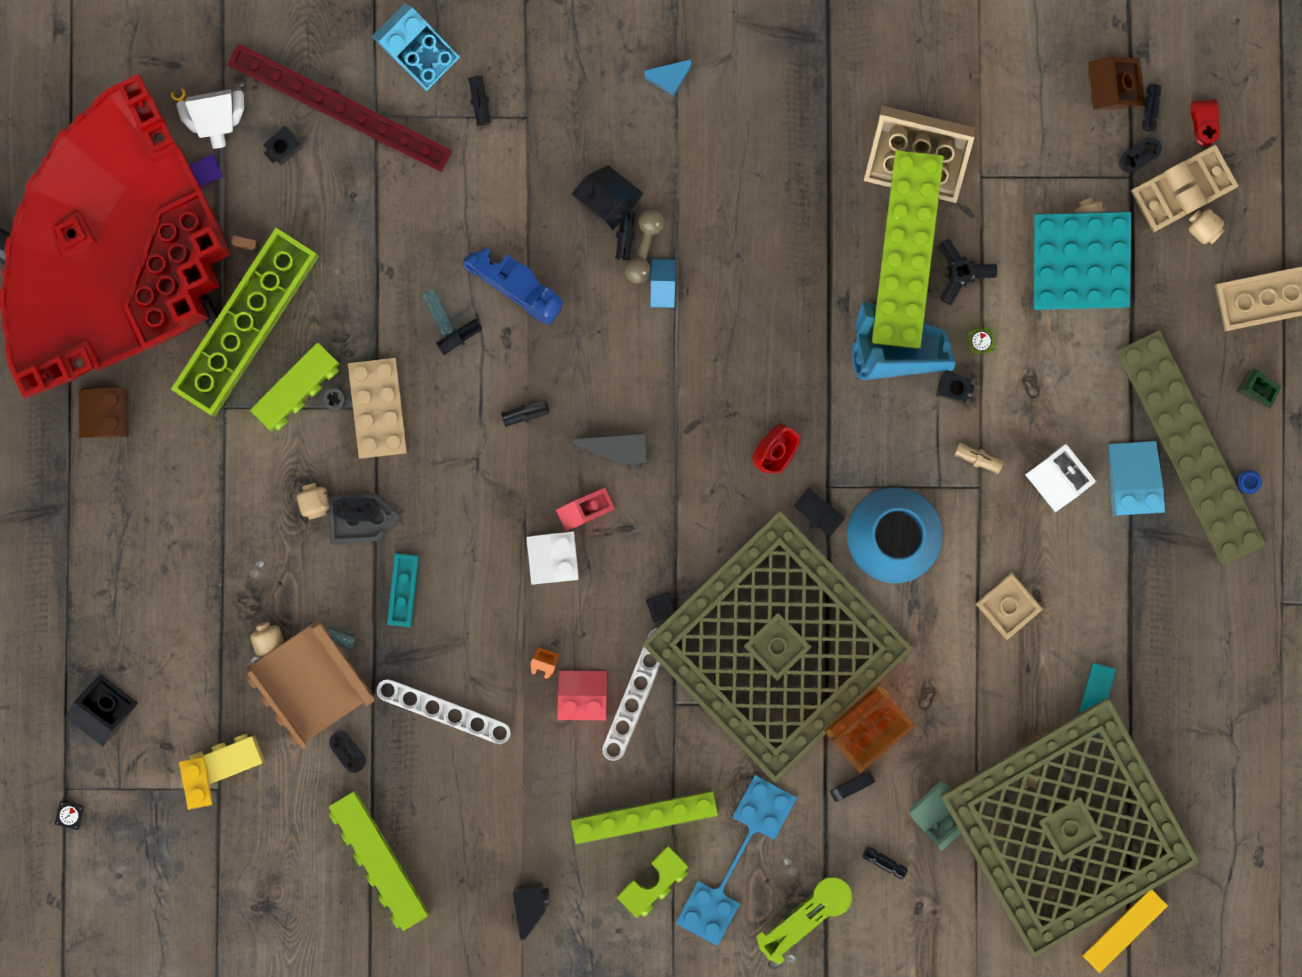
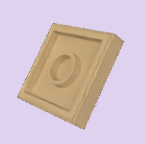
M1010 573L975 603L1005 640H1008L1043 610L1013 573Z

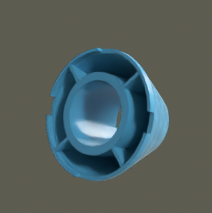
M885 488L868 495L857 505L847 526V544L854 562L867 575L886 583L908 582L923 575L936 561L942 546L943 531L936 510L923 496L904 488ZM889 512H901L908 515L915 522L918 529V542L915 549L901 559L888 557L876 544L875 529L877 523Z

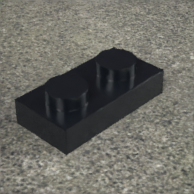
M810 488L793 505L794 508L829 537L845 519Z

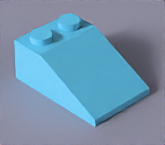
M1156 441L1108 444L1112 515L1165 512L1164 490Z

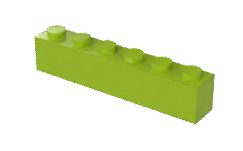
M356 790L330 805L331 811L328 814L335 825L339 823L343 830L340 834L347 845L351 844L354 848L355 853H353L356 862L359 866L364 865L368 873L365 876L372 887L376 885L379 890L378 898L384 907L388 906L391 910L392 915L390 918L396 928L401 927L405 931L428 917L430 913Z
M713 790L571 818V825L575 844L714 817L718 816Z

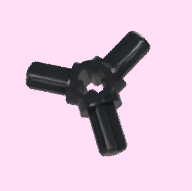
M950 239L938 245V248L949 264L946 267L949 271L947 276L949 281L940 296L942 302L952 305L960 289L966 287L968 282H974L977 278L997 277L998 269L996 264H974V261H968L965 256L961 258ZM964 266L966 268L965 272H968V275L959 277L957 275L959 271L956 272V268L960 269Z

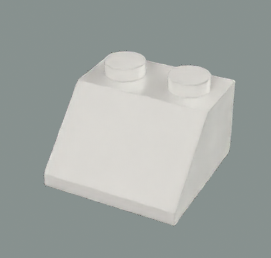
M574 532L526 537L531 585L579 580Z

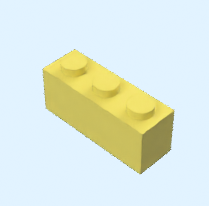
M247 733L234 738V744L226 746L225 742L211 747L213 751L204 755L203 751L190 755L189 758L204 757L209 784H212L265 762L255 735L248 737Z

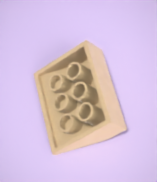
M882 105L864 181L891 187L895 150L944 156L939 199L957 203L975 137V127Z

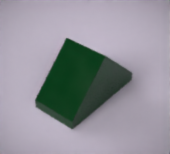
M1254 368L1247 371L1237 392L1271 408L1281 387Z

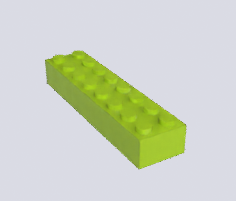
M895 150L872 344L920 350L944 156Z
M275 228L171 390L206 413L216 417L319 256L281 230Z

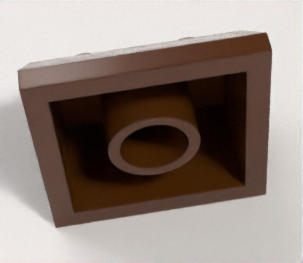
M1111 56L1088 62V75L1092 92L1091 101L1094 110H1114L1145 106L1139 58Z
M97 388L79 390V438L128 437L127 389Z

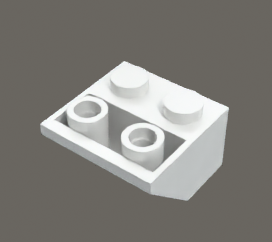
M1067 444L1060 446L1025 474L1054 512H1057L1096 482Z

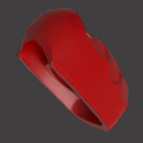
M779 423L760 441L752 454V463L758 470L764 473H781L789 464L799 446V434L788 426Z

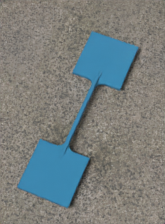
M754 775L732 816L734 819L746 824L749 828V833L719 888L713 889L700 881L696 883L675 924L716 946L719 945L740 906V903L724 894V886L751 836L756 832H760L775 840L797 797Z

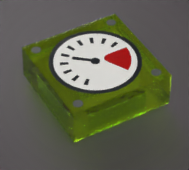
M992 328L967 331L971 355L995 351Z

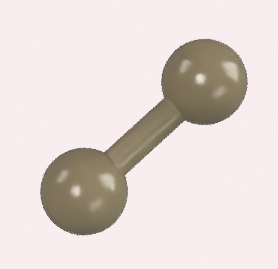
M648 208L640 214L638 225L644 233L637 257L630 259L625 265V276L634 284H642L649 279L651 266L646 258L652 236L660 233L665 225L664 215L655 208Z

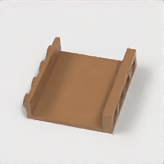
M317 619L273 651L247 667L248 676H246L249 684L253 688L258 687L262 693L260 698L267 708L271 706L276 712L274 717L281 727L284 725L290 731L287 735L295 746L299 744L302 749L307 747L306 742L362 703L368 706L375 701L370 689L320 619Z

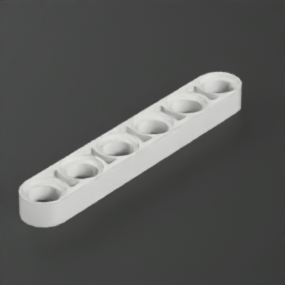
M657 628L653 629V630L649 633L648 637H649ZM645 647L642 649L603 745V754L608 760H619L625 754L661 666L658 661L652 668L644 665V657L650 654ZM639 676H644L647 679L648 685L644 690H638L635 687V679ZM631 698L636 699L639 704L635 712H629L625 707L626 701ZM620 721L628 722L630 727L628 733L624 735L619 734L616 730V726ZM611 743H617L620 746V753L616 757H611L607 752V747Z
M383 680L377 686V695L383 701L497 744L505 743L510 738V727L502 721L394 680ZM386 683L392 684L395 689L391 697H385L381 693V687ZM407 692H413L417 696V702L412 706L405 704L403 700ZM431 700L438 702L439 711L436 714L428 713L426 710L427 702ZM452 709H458L462 713V719L457 723L449 720L448 714ZM476 717L481 718L484 721V728L481 731L473 730L471 728L472 719ZM497 726H503L507 731V736L502 740L496 739L493 735V730Z

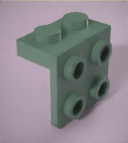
M940 781L937 785L933 786L926 795L915 802L908 810V814L941 851L961 835L960 830L940 797V794L950 789L945 781Z

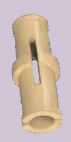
M961 442L958 443L953 455L972 463L973 467L978 468L979 466L997 475L1004 463V460L984 453L985 451L982 449L977 450Z

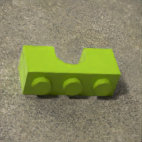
M669 845L651 861V864L659 872V880L655 885L644 887L633 879L617 895V899L636 918L640 915L645 917L654 908L652 903L657 898L662 900L671 891L669 886L675 880L679 883L688 874L686 871L689 867L688 864Z

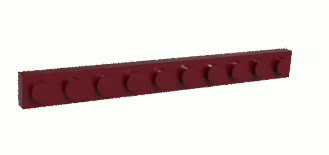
M240 44L237 45L227 64L229 67L441 173L452 154V150Z

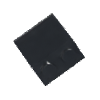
M608 165L586 175L571 194L580 205L614 230L644 193Z
M100 674L73 702L65 718L104 747L132 713L138 702Z
M543 883L515 887L513 890L520 940L527 938L545 913L547 905H550L549 889L544 888Z

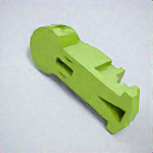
M836 876L824 877L823 880L815 885L813 894L795 907L788 918H782L775 928L765 934L762 931L757 934L759 949L762 950L767 959L780 965L785 961L782 954L828 916H839L846 912L852 901V891L848 884Z

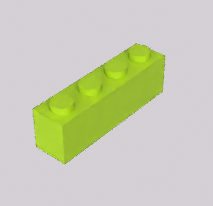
M317 342L250 411L270 431L273 432L275 429L280 431L288 423L286 418L292 412L297 414L305 406L303 401L309 395L314 397L322 389L320 384L326 378L331 380L339 372L337 367L340 363Z

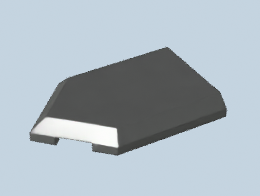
M376 493L328 496L331 504L329 509L331 544L379 541L401 517L398 512ZM340 498L368 499L378 504L380 512L379 516L373 521L344 520L335 515L333 506ZM343 502L342 506H338V510L342 511V515L345 516L348 511L355 512V507H349L347 502ZM369 503L366 508L358 507V512L366 513L368 518L371 513H375V509L371 508Z

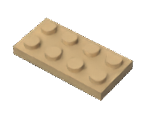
M1302 267L1215 285L1225 332L1302 316Z
M396 358L348 363L359 459L406 454L407 446Z

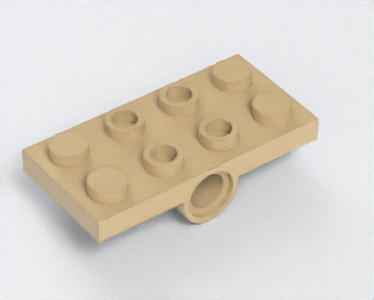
M1214 145L1132 189L1131 193L1154 233L1239 186L1219 149Z

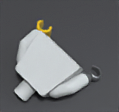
M241 76L232 78V81H242L241 84L235 85L232 91L228 89L188 97L184 89L181 88L183 94L180 98H176L174 92L171 93V97L177 103L176 107L181 122L191 132L198 133L199 138L210 136L212 148L214 149L226 146L224 134L233 132V126L239 124L244 111V90L242 88L245 85V79Z

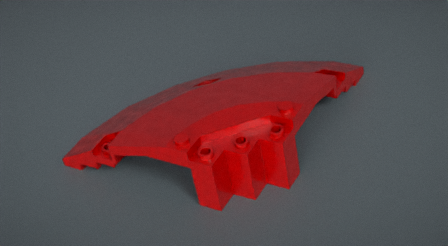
M136 74L106 89L92 102L93 104L75 118L74 122L65 130L62 129L52 143L53 146L46 157H43L42 164L37 172L33 173L26 184L25 195L22 203L18 206L13 220L14 225L10 237H7L4 255L6 259L5 267L2 270L3 283L2 289H0V308L3 320L2 330L4 331L6 341L7 364L22 397L25 399L71 382L93 369L102 370L189 331V328L209 319L200 297L221 287L211 265L231 256L232 253L180 146L175 143L166 124L167 122L140 74ZM158 134H163L164 136L161 142L156 141ZM71 230L76 231V235L73 238L69 237ZM78 359L83 360V365L81 367L76 366V361Z

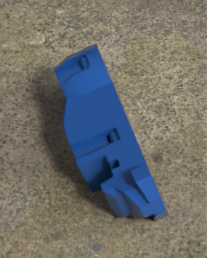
M488 248L482 249L480 252L470 253L465 257L463 266L468 272L474 273L517 303L540 322L551 325L560 313L563 305L561 298L549 288L541 285L529 268L514 260L509 254L505 256L499 265L497 263L490 265L491 259L489 257L491 250Z

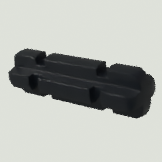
M1150 84L1147 86L1146 94L1148 98L1145 100L1143 115L1145 120L1142 123V130L1153 132L1156 130L1157 121H1155V118H1158L1160 104L1158 96H1161L1162 89L1160 85Z
M871 847L865 849L862 856L865 860L873 861L874 865L890 874L894 873L893 875L901 880L906 876L908 869L903 865H897L896 861L882 853L878 854Z

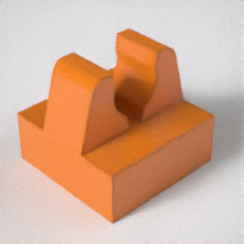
M537 647L530 664L531 673L536 674L537 669L545 671L544 678L548 679L554 672L560 654Z

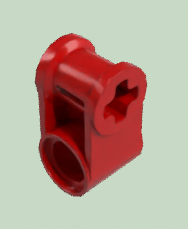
M1216 99L1191 101L1190 110L1195 141L1202 147L1211 146L1220 136L1218 102ZM1205 130H1207L1208 134H1212L1209 139L1207 135H1203Z

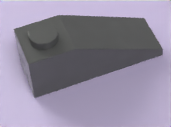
M645 434L573 439V445L621 465H628V469H642V464H647Z

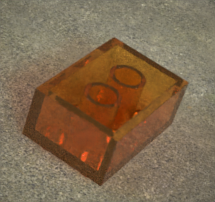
M877 684L829 725L824 732L859 773H862L911 731L915 725L881 685Z

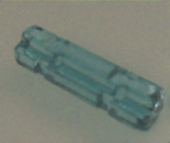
M431 290L425 293L423 298L426 304H429L428 308L436 324H439L440 327L438 328L441 334L446 336L452 333L453 327L447 321L448 317L440 301H437L438 297L435 291Z

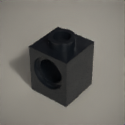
M285 126L263 144L267 149L264 154L272 163L277 161L281 166L303 148ZM279 142L287 143V149L283 153L275 151V146Z
M943 372L936 396L965 403L967 398L971 399L973 395L974 385H971L972 379ZM952 382H959L962 385L961 394L955 395L951 392L950 385Z

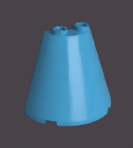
M862 302L854 329L858 330L856 342L854 341L852 344L853 368L859 379L873 380L945 370L953 371L955 357L952 355L951 342H949L947 331L923 323L920 350L872 344L876 305Z

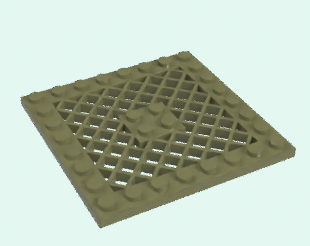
M781 511L772 517L642 643L648 652L775 783L913 650ZM780 545L786 552L773 550ZM769 555L768 568H756ZM772 555H785V568H772ZM789 556L802 569H789ZM755 571L768 572V585H755ZM772 572H785V585H772ZM789 572H802V586H789ZM751 573V585H738ZM806 573L818 586H806ZM738 588H751V602H738ZM755 588L768 589V602H755ZM734 589V601H722ZM772 589H785V602H772ZM789 589H802V603H789ZM806 589L819 590V603H806ZM823 591L835 603H823ZM717 605V618H704ZM721 605H734V618H720ZM738 605H751L750 619H737ZM755 605L768 606L767 619H754ZM772 606H785L784 618L779 613L771 618ZM789 606H802L801 620L788 619ZM806 606L818 607V620H805ZM823 607H835V620H822ZM841 609L852 621L839 620V610ZM703 622H716V635H703ZM720 622H733V635H720ZM737 622H750V636H737ZM754 622L766 623L754 635ZM699 623V635H686ZM789 623H801V636ZM805 623L818 624V637H805ZM822 624H835V637H822ZM839 624H852V638L839 637ZM856 625L868 638H856ZM686 638H699V652H686ZM681 639L682 651L676 646ZM703 639H716V652H703ZM720 639H733V652H720ZM737 639H750L744 645L750 653H737ZM805 640L818 641V654H805L811 648ZM822 641H835V654H822ZM839 641H852V655L839 654ZM856 641L869 642L868 655H856ZM873 643L879 648L874 653ZM686 655L699 656V669ZM703 656H716V669H702ZM720 656H733V669H719ZM737 656H750V670L736 669ZM805 657L818 658L817 671H804ZM754 658L766 670H753ZM801 658L800 671L789 670ZM822 658H835L834 671H821ZM839 658H851V672L838 671ZM856 658H864V659H867V660L855 671ZM703 673H716L715 685ZM719 673H733L732 686H719ZM736 673H749V687L736 686ZM753 674H766V687H753ZM770 674L776 680L783 676V687H770ZM787 674H800V688L787 687ZM804 674L817 675V688H804ZM821 675H834V688H821ZM838 675H851L838 687ZM720 690H732V703ZM736 690L749 691V704L736 703ZM753 691H766V704H753ZM770 691H783V704H770ZM787 691H800V705L787 704ZM804 692H817V705H804ZM821 692H833L821 704ZM736 707L749 708V721ZM753 708H766V721H753ZM770 708H783V721H770ZM787 708H800V722L787 721ZM804 709H815L804 720ZM753 725H766L765 737ZM769 725H782V738H769ZM786 725H798L786 738ZM770 742L781 743L776 748H774Z
M1108 698L1103 699L940 794L950 815L1033 959L1199 862ZM1099 733L1102 738L1096 737L1094 735ZM1090 740L1100 742L1097 754L1087 752ZM1083 742L1081 750L1073 748ZM1106 746L1113 758L1103 756ZM1069 752L1080 755L1077 766L1066 764ZM1062 754L1060 762L1052 760ZM1085 757L1096 759L1093 770L1082 768ZM1101 761L1112 763L1109 775L1099 772ZM1048 765L1059 767L1056 778L1045 776ZM1042 766L1040 774L1031 773L1035 769ZM1117 766L1124 778L1115 776ZM1064 769L1075 771L1072 783L1061 780ZM1081 773L1091 775L1088 787L1078 785ZM1027 777L1038 779L1035 791L1024 788ZM1097 777L1107 779L1104 791L1094 789ZM1020 779L1018 787L1009 785L1015 782L1016 780ZM1043 781L1054 783L1051 795L1041 793ZM1113 781L1123 783L1120 795L1110 793ZM1060 785L1070 787L1067 799L1057 797ZM1128 787L1136 799L1126 797ZM1006 789L1017 792L1014 803L1003 800ZM1076 789L1086 791L1084 801H1082L1079 795L1074 797ZM1000 790L997 799L989 797ZM1023 793L1033 796L1030 807L1019 805ZM1092 793L1102 795L1099 807L1089 805ZM1039 797L1049 800L1046 811L1036 809ZM1108 797L1118 800L1115 811L1105 809ZM985 801L996 804L993 815L982 813ZM1055 801L1064 803L1053 809ZM1124 801L1134 804L1131 815L1121 813ZM977 803H979V804H978V807H977V810H976V808L974 807V805L977 804ZM1001 806L1012 808L1009 819L998 817ZM1140 807L1147 819L1137 817ZM1018 810L1028 812L1025 823L1015 821ZM1088 810L1097 812L1095 822ZM1103 813L1113 816L1110 827L1100 825ZM1034 814L1042 815L1037 819L1041 827L1031 825ZM981 818L991 820L988 830ZM1119 818L1129 820L1127 831L1116 829ZM997 822L1007 824L1004 835L994 833ZM1135 822L1146 824L1143 835L1132 833ZM1013 826L1023 828L1021 839L1010 837ZM1151 827L1158 839L1149 837ZM1029 830L1040 832L1037 843L1026 841ZM1099 830L1109 832L1106 843L1098 842L1103 838ZM1115 834L1125 836L1122 847L1112 845ZM1045 835L1052 847L1042 845ZM993 838L1003 840L1000 851ZM1131 838L1141 840L1138 851L1128 849ZM1008 842L1019 844L1016 856L1005 853ZM1147 842L1157 844L1154 855L1144 853ZM1024 846L1035 848L1032 860L1022 857ZM1094 846L1104 848L1101 860L1091 857ZM1087 848L1085 856L1076 854L1081 850ZM1041 850L1051 852L1048 864L1038 861ZM1110 850L1120 852L1117 864L1107 861ZM1126 854L1136 856L1133 868L1123 865ZM1056 856H1058L1061 862L1066 860L1064 868L1054 865ZM1004 858L1014 861L1012 870H1010ZM1073 858L1083 860L1080 872L1070 869ZM1142 858L1149 859L1148 862L1140 866ZM1020 862L1030 865L1027 876L1017 873ZM1089 862L1099 864L1096 876L1086 873ZM1036 866L1046 869L1043 880L1033 877ZM1105 866L1115 868L1112 880L1102 877ZM1052 870L1062 872L1059 884L1049 881ZM1121 870L1129 872L1119 878ZM1068 874L1078 876L1075 888L1065 885ZM1084 878L1094 880L1091 892L1081 889ZM1016 879L1025 881L1023 891ZM1031 882L1041 885L1038 896L1028 893ZM1100 882L1108 884L1107 886L1098 890ZM1047 886L1057 889L1055 900L1044 897ZM1063 891L1074 893L1071 904L1061 902ZM1079 895L1088 896L1078 902ZM1027 899L1037 901L1034 911ZM1042 903L1053 905L1050 916L1040 914ZM1059 907L1067 908L1064 911L1057 914ZM1038 919L1046 920V921L1043 922V923H1040V921H1039Z

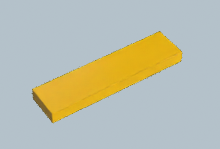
M1153 890L1143 894L1082 956L1098 973H1101L1168 905Z

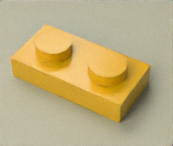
M204 757L180 761L179 766L188 810L213 805Z

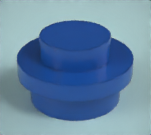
M1253 470L1243 471L1237 479L1238 488L1245 494L1256 493L1262 484L1260 475Z

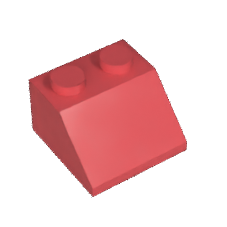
M559 670L558 720H606L607 671Z

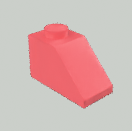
M603 488L557 509L556 512L567 532L614 510L615 507L606 488Z

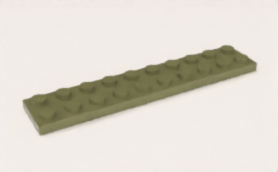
M1160 330L1116 351L1221 566L1227 565L1265 546L1266 544Z

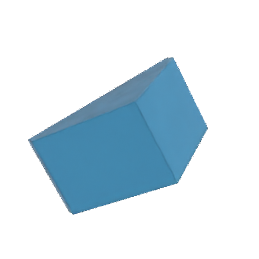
M691 60L644 71L645 80L675 96L691 69Z
M652 259L650 307L674 308L675 260Z

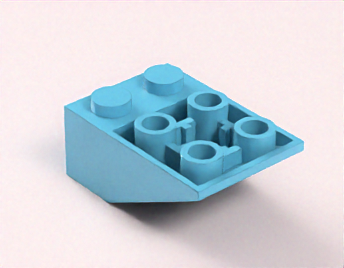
M406 3L371 36L426 91L460 58L417 11Z

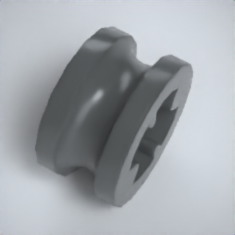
M332 388L324 393L323 403L329 410L338 411L345 404V396L339 389ZM334 393L339 394L338 399L340 403L338 405L334 403L335 406H331V401L328 397L331 394L334 396Z

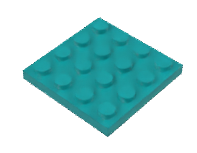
M1131 212L1033 213V309L1130 307Z

